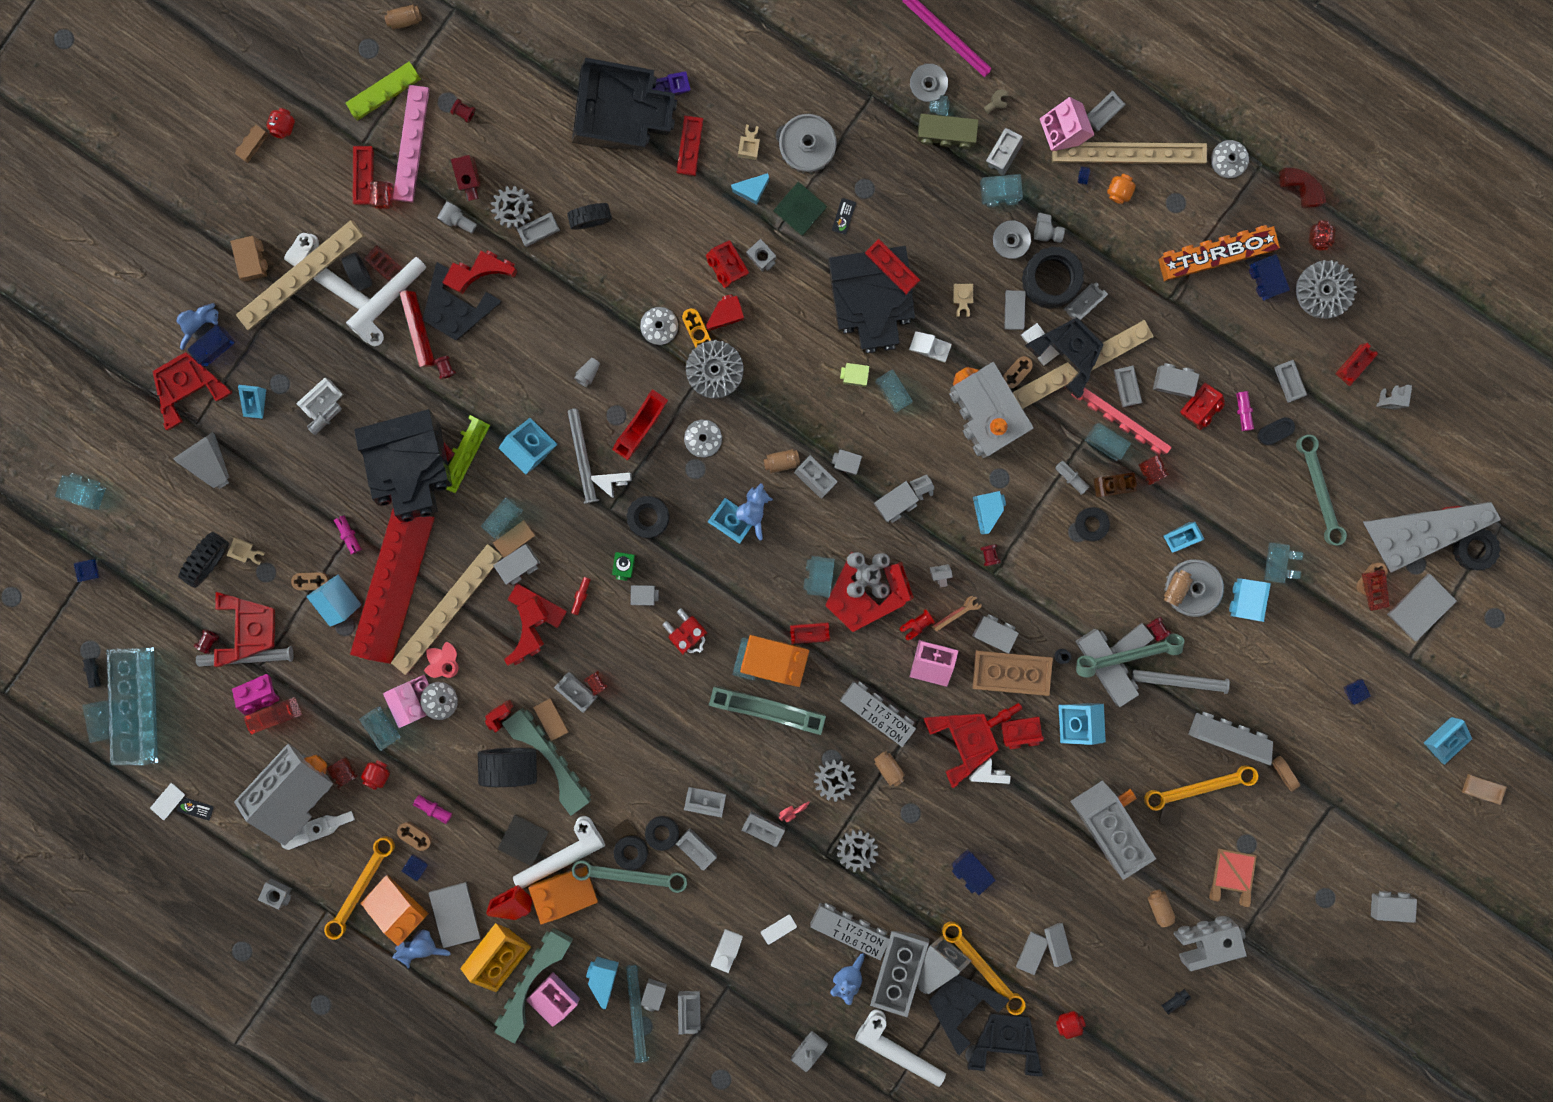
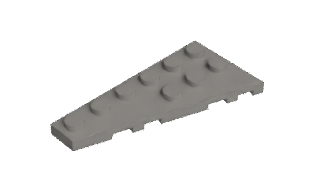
M1492 502L1457 508L1363 521L1391 573L1501 519Z

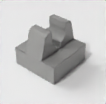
M928 475L909 482L912 490L920 500H924L922 494L927 492L930 496H933L934 486Z
M949 564L930 567L933 581L938 580L940 588L946 587L947 578H952Z

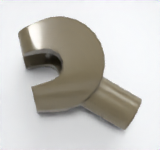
M1003 89L997 90L991 97V103L984 107L985 112L989 114L995 108H1006L1007 103L1002 102L1001 98H1007L1009 92Z

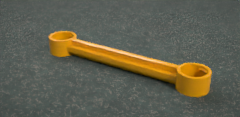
M1244 765L1236 773L1162 793L1157 790H1150L1146 793L1144 802L1150 809L1158 811L1165 806V803L1242 783L1246 786H1252L1258 780V772L1254 768ZM1245 769L1253 771V778L1249 782H1244L1241 778V774ZM1152 794H1159L1161 796V803L1156 807H1152L1148 802Z
M383 836L375 841L373 845L374 853L337 916L325 925L324 932L329 939H339L345 933V923L384 857L394 851L395 843L392 838ZM385 840L390 844V851L388 853L379 851V841ZM331 923H338L341 926L342 931L339 935H333L330 932L329 926Z
M953 921L947 922L942 928L945 940L954 943L971 960V963L997 993L1008 997L1010 1000L1013 998L1021 999L1022 1005L1017 1010L1010 1009L1009 1002L1005 1005L1009 1013L1013 1015L1021 1014L1025 1010V1001L1022 996L1013 993L964 938L959 924ZM949 926H956L959 929V934L955 938H948L946 936V929Z

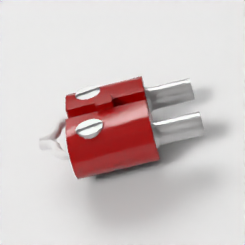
M681 608L677 611V614L683 619L684 623L675 630L668 621L662 625L670 634L668 636L669 640L682 655L687 652L694 653L698 651L700 653L704 650L702 646L705 643L704 637L708 632L694 616L689 617ZM702 640V643L699 646L700 649L690 650L694 647V645L697 642H700Z

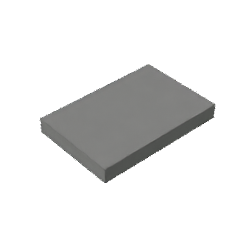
M1427 574L1387 615L1413 641H1417L1456 600L1431 574Z
M467 882L429 892L443 948L481 938Z

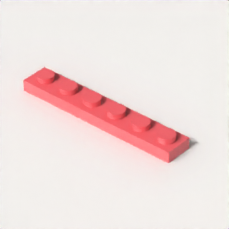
M1084 387L1083 395L1077 400L1081 401L1083 399L1088 403L1087 406L1090 409L1102 412L1106 420L1118 423L1122 431L1134 434L1138 442L1142 444L1146 442L1151 446L1150 449L1154 453L1160 455L1161 453L1167 454L1171 446Z

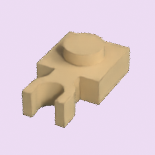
M746 124V137L741 136L738 157L757 160L760 139L754 138L757 136L759 126H756L755 132H749V125Z
M973 284L953 285V304H959L956 317H960L961 310H965L966 317H970V310L967 304H973Z
M235 537L227 556L244 563L250 558L252 562L260 565L261 561L256 560L255 555L260 554L264 556L265 552L251 550L253 544Z

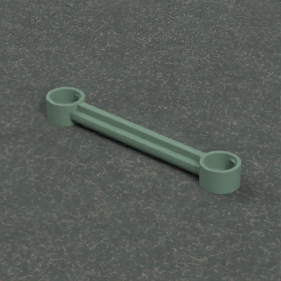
M1313 435L1301 436L1296 442V447L1300 453L1305 455L1327 527L1324 539L1329 545H1341L1346 541L1347 534L1342 527L1338 526L1316 454L1319 442ZM1309 438L1313 441L1311 451L1307 452L1302 448L1303 439ZM1334 529L1339 530L1341 533V539L1337 543H1333L1330 540V532Z
M1170 634L1165 638L1164 642L1096 659L1091 656H1081L1077 660L1076 672L1082 677H1092L1095 675L1096 669L1163 652L1170 655H1179L1183 652L1184 638L1178 634Z
M578 860L572 867L573 876L581 881L594 877L669 887L675 893L682 892L687 886L686 877L680 872H674L669 876L592 866L586 860ZM579 863L586 864L589 868L588 874L584 877H579L575 874L574 869ZM678 875L683 878L684 884L681 888L673 889L671 887L670 880L673 876Z

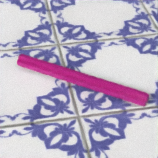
M902 0L983 77L990 73L991 67L920 1Z

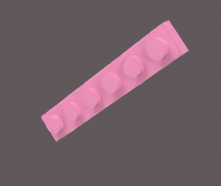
M409 85L393 199L396 201L414 202L430 90L428 87Z

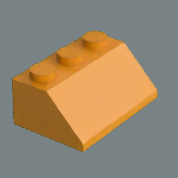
M495 923L460 969L470 983L497 992L530 950L531 946L509 928Z

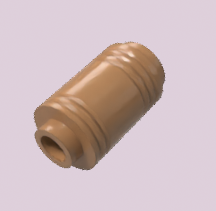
M412 4L388 10L387 15H385V21L388 27L395 30L419 24V21H422L419 6Z
M793 449L766 455L767 459H763L765 470H769L770 474L797 468L800 465L797 450L793 451Z
M1183 570L1180 573L1175 572L1164 594V601L1177 607L1179 604H1182L1193 581L1190 578L1191 574Z
M884 751L874 758V764L878 767L889 786L894 785L896 787L904 781L903 777L905 774L891 753Z
M1161 890L1151 892L1148 901L1157 923L1161 927H1168L1174 924L1176 917L1166 892Z

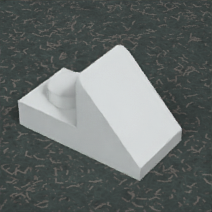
M1036 323L1021 336L1026 343H1029L1045 333ZM1050 345L1038 359L1044 366L1059 355V353Z
M915 332L909 350L945 363L952 344L939 340L934 335Z
M631 473L591 476V480L612 498H614L613 483L616 482V486L628 485L627 481H632Z
M990 757L969 775V779L975 782L1010 784V775L1006 774L1005 770H994V773H991L992 759Z
M725 929L711 966L729 973L743 936Z

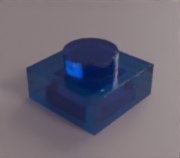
M95 559L74 563L77 582L99 578Z
M1358 679L1343 687L1352 705L1371 697L1363 679Z
M412 854L401 871L415 881H418L429 864Z

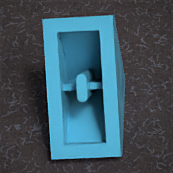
M767 173L732 184V192L757 205L769 182V175Z
M239 385L238 390L243 417L262 419L264 416L266 389Z
M1188 522L1164 535L1172 553L1204 540L1196 522Z

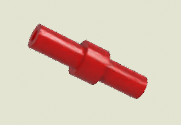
M583 577L579 591H576L574 597L576 599L571 610L572 614L578 615L583 601L586 600L588 595L586 592L591 581L587 577Z
M1017 703L1009 709H1003L998 712L997 716L987 721L988 726L992 728L1000 722H1006L1011 719L1012 715L1022 710V706Z

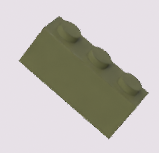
M921 114L917 141H921V144L924 145L940 143V146L943 147L959 145V148L970 149L976 144L978 119Z

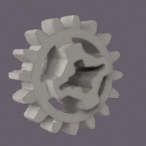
M507 186L506 192L500 189V196H493L496 202H491V205L495 207L491 212L492 214H497L494 219L496 221L501 220V226L507 223L508 229H511L512 225L518 229L519 223L526 225L524 220L531 219L528 213H533V209L529 208L533 205V202L527 201L530 196L528 194L524 195L525 191L523 189L518 192L516 186L512 190ZM514 195V196H518V197L514 199V198H509L508 196ZM504 201L503 208L500 209L501 202ZM511 204L515 207L514 211L509 207ZM524 205H525L524 212H523V214L521 215V209H522V207H524ZM508 217H515L516 219H515V220H509V219H506V218H508Z
M835 759L832 760V764L825 761V767L819 766L821 772H815L818 778L814 779V783H819L815 788L816 790H822L820 796L822 797L826 794L828 801L831 797L834 798L835 802H837V797L844 800L845 793L849 796L851 795L849 788H855L851 784V782L856 781L854 777H851L854 771H848L849 764L843 766L842 760H840L839 764H836ZM835 768L833 772L826 773L828 769ZM842 770L846 773L848 781L842 778ZM837 776L840 782H835L833 785L829 778ZM822 780L827 782V790L823 787ZM844 788L842 791L835 793L836 789Z
M852 829L851 835L844 833L846 838L839 839L842 845H837V849L841 850V852L837 853V856L843 857L840 863L846 862V869L852 866L853 872H855L860 867L862 872L863 866L871 868L869 862H876L873 856H878V852L874 851V849L878 848V845L872 844L875 838L871 837L869 839V832L863 835L862 829H859L858 833H855L854 829ZM854 838H861L864 840L860 842L855 841ZM848 843L850 848L845 854V846ZM853 844L858 849L861 848L862 857L854 851ZM870 847V854L867 858L865 855L866 850ZM853 859H856V860H860L861 862L856 863V862H852V860H853Z

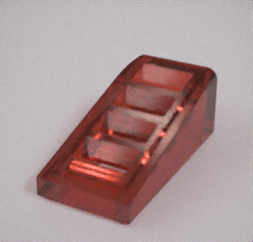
M378 245L364 258L367 263L388 281L391 280L389 275L396 268L399 271L395 276L403 269ZM379 252L381 256L373 263L371 260ZM385 257L387 261L379 268L377 265ZM389 263L393 264L387 273L383 272Z
M1379 569L1361 573L1369 610L1373 611L1390 607L1385 570ZM1378 577V581L1371 582V578ZM1379 584L1380 588L1372 589V586ZM1381 592L1380 596L1373 597V593ZM1383 599V603L1374 605L1375 600Z

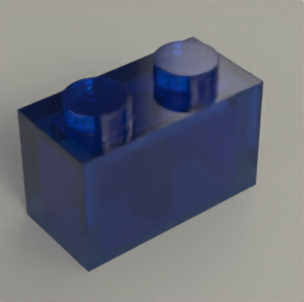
M1277 254L1250 265V275L1253 280L1255 279L1257 294L1260 298L1262 297L1263 301L1290 290Z
M215 325L187 350L198 364L207 367L236 342L223 327Z
M969 849L951 863L954 868L952 872L959 880L963 878L967 882L965 886L972 894L976 892L980 895L996 881L993 875Z

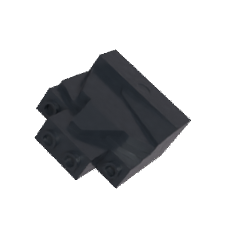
M585 58L580 68L572 143L609 149L624 148L642 151L645 145H649L650 134H647V132L668 135L671 130L673 131L675 119H672L673 111H676L677 100L674 99L675 93L652 89L656 87L657 77L654 76V70Z
M906 246L889 248L909 268ZM865 252L829 257L828 269L838 332L843 331V334L853 333L854 329H857L860 350L865 351L866 354L875 353L879 348H884V351L896 349V346L900 344L897 322L900 325H906L915 319L912 289L905 294Z
M430 409L354 429L358 451L364 458L372 500L378 506H387L392 502L394 514L400 522H410L414 518L429 517L432 513L438 512L434 491L447 489V487L452 486L441 426Z

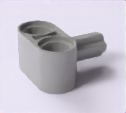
M812 1031L797 1048L790 1060L807 1072L824 1052L828 1043Z

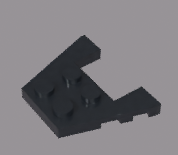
M437 262L423 321L458 341L482 318H485L495 307H498L502 301L486 292L477 308L470 306L443 289L445 286L443 281L449 269Z
M1076 317L1032 340L1025 346L1038 358L1051 345L1078 372L1065 386L1078 399L1084 393V387L1089 381L1091 370L1095 366L1104 344Z
M960 974L946 982L929 1000L959 1056L971 1044V1041L957 1027L981 1000L984 999L997 1013L1010 1001L1008 997L996 993Z
M990 1012L967 1064L968 1070L985 1071L987 1051L1026 1055L1024 1074L1042 1077L1043 1073L1030 1017L1027 1015Z

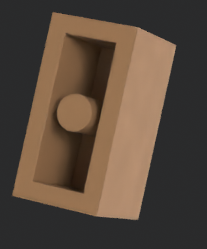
M254 236L230 241L239 279L249 281L267 276L268 264L262 256L264 248L261 240Z

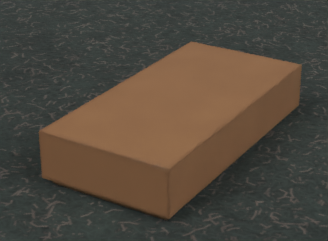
M523 520L493 542L503 558H505L536 535L525 520Z
M551 698L533 707L551 741L569 732Z
M1468 774L1462 793L1501 805L1507 787Z

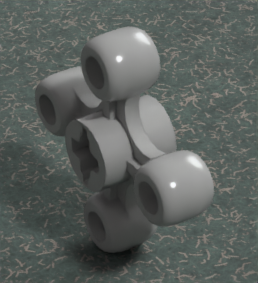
M859 552L849 554L847 563L850 567L857 569V581L848 585V595L853 598L861 597L864 594V588L869 585L872 587L873 596L876 598L887 597L890 592L889 587L879 580L881 578L880 569L886 568L890 563L888 555L884 553L876 554L872 558V564L866 565L863 554Z

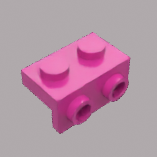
M268 674L232 689L236 708L244 715L253 714L255 711L271 706L279 701V696L274 693L271 677Z

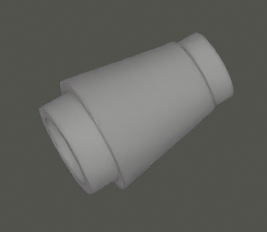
M590 358L575 373L574 379L579 384L587 387L588 384L592 383L600 363L594 358Z

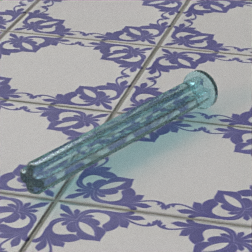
M628 965L626 971L635 1058L633 1061L641 1063L648 1061L649 1057H646L638 973L636 965Z

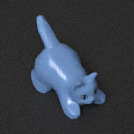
M215 303L199 307L196 312L187 310L178 315L177 323L185 334L180 344L181 350L185 349L192 334L203 324H218V311L213 309Z
M759 484L756 489L752 487L747 493V503L742 504L736 510L737 519L754 526L756 536L760 541L763 539L761 528L764 503L773 500L763 489V484Z
M419 930L415 933L412 942H402L399 946L395 947L397 952L392 958L401 961L409 968L411 960L414 958H424L432 954L449 956L451 953L446 949L436 948L429 931Z
M864 953L857 957L852 966L843 967L833 978V982L836 985L832 988L831 995L841 997L847 1005L852 1004L853 996L858 993L863 979L860 968L865 958Z

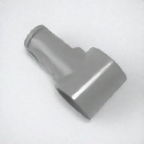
M447 201L437 219L450 227L459 226L471 234L477 227L476 223L463 216L461 209Z

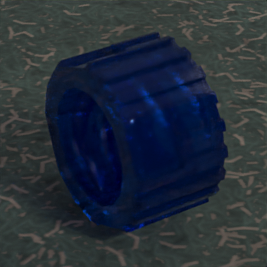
M1080 167L1077 183L1087 185L1090 174L1089 167Z

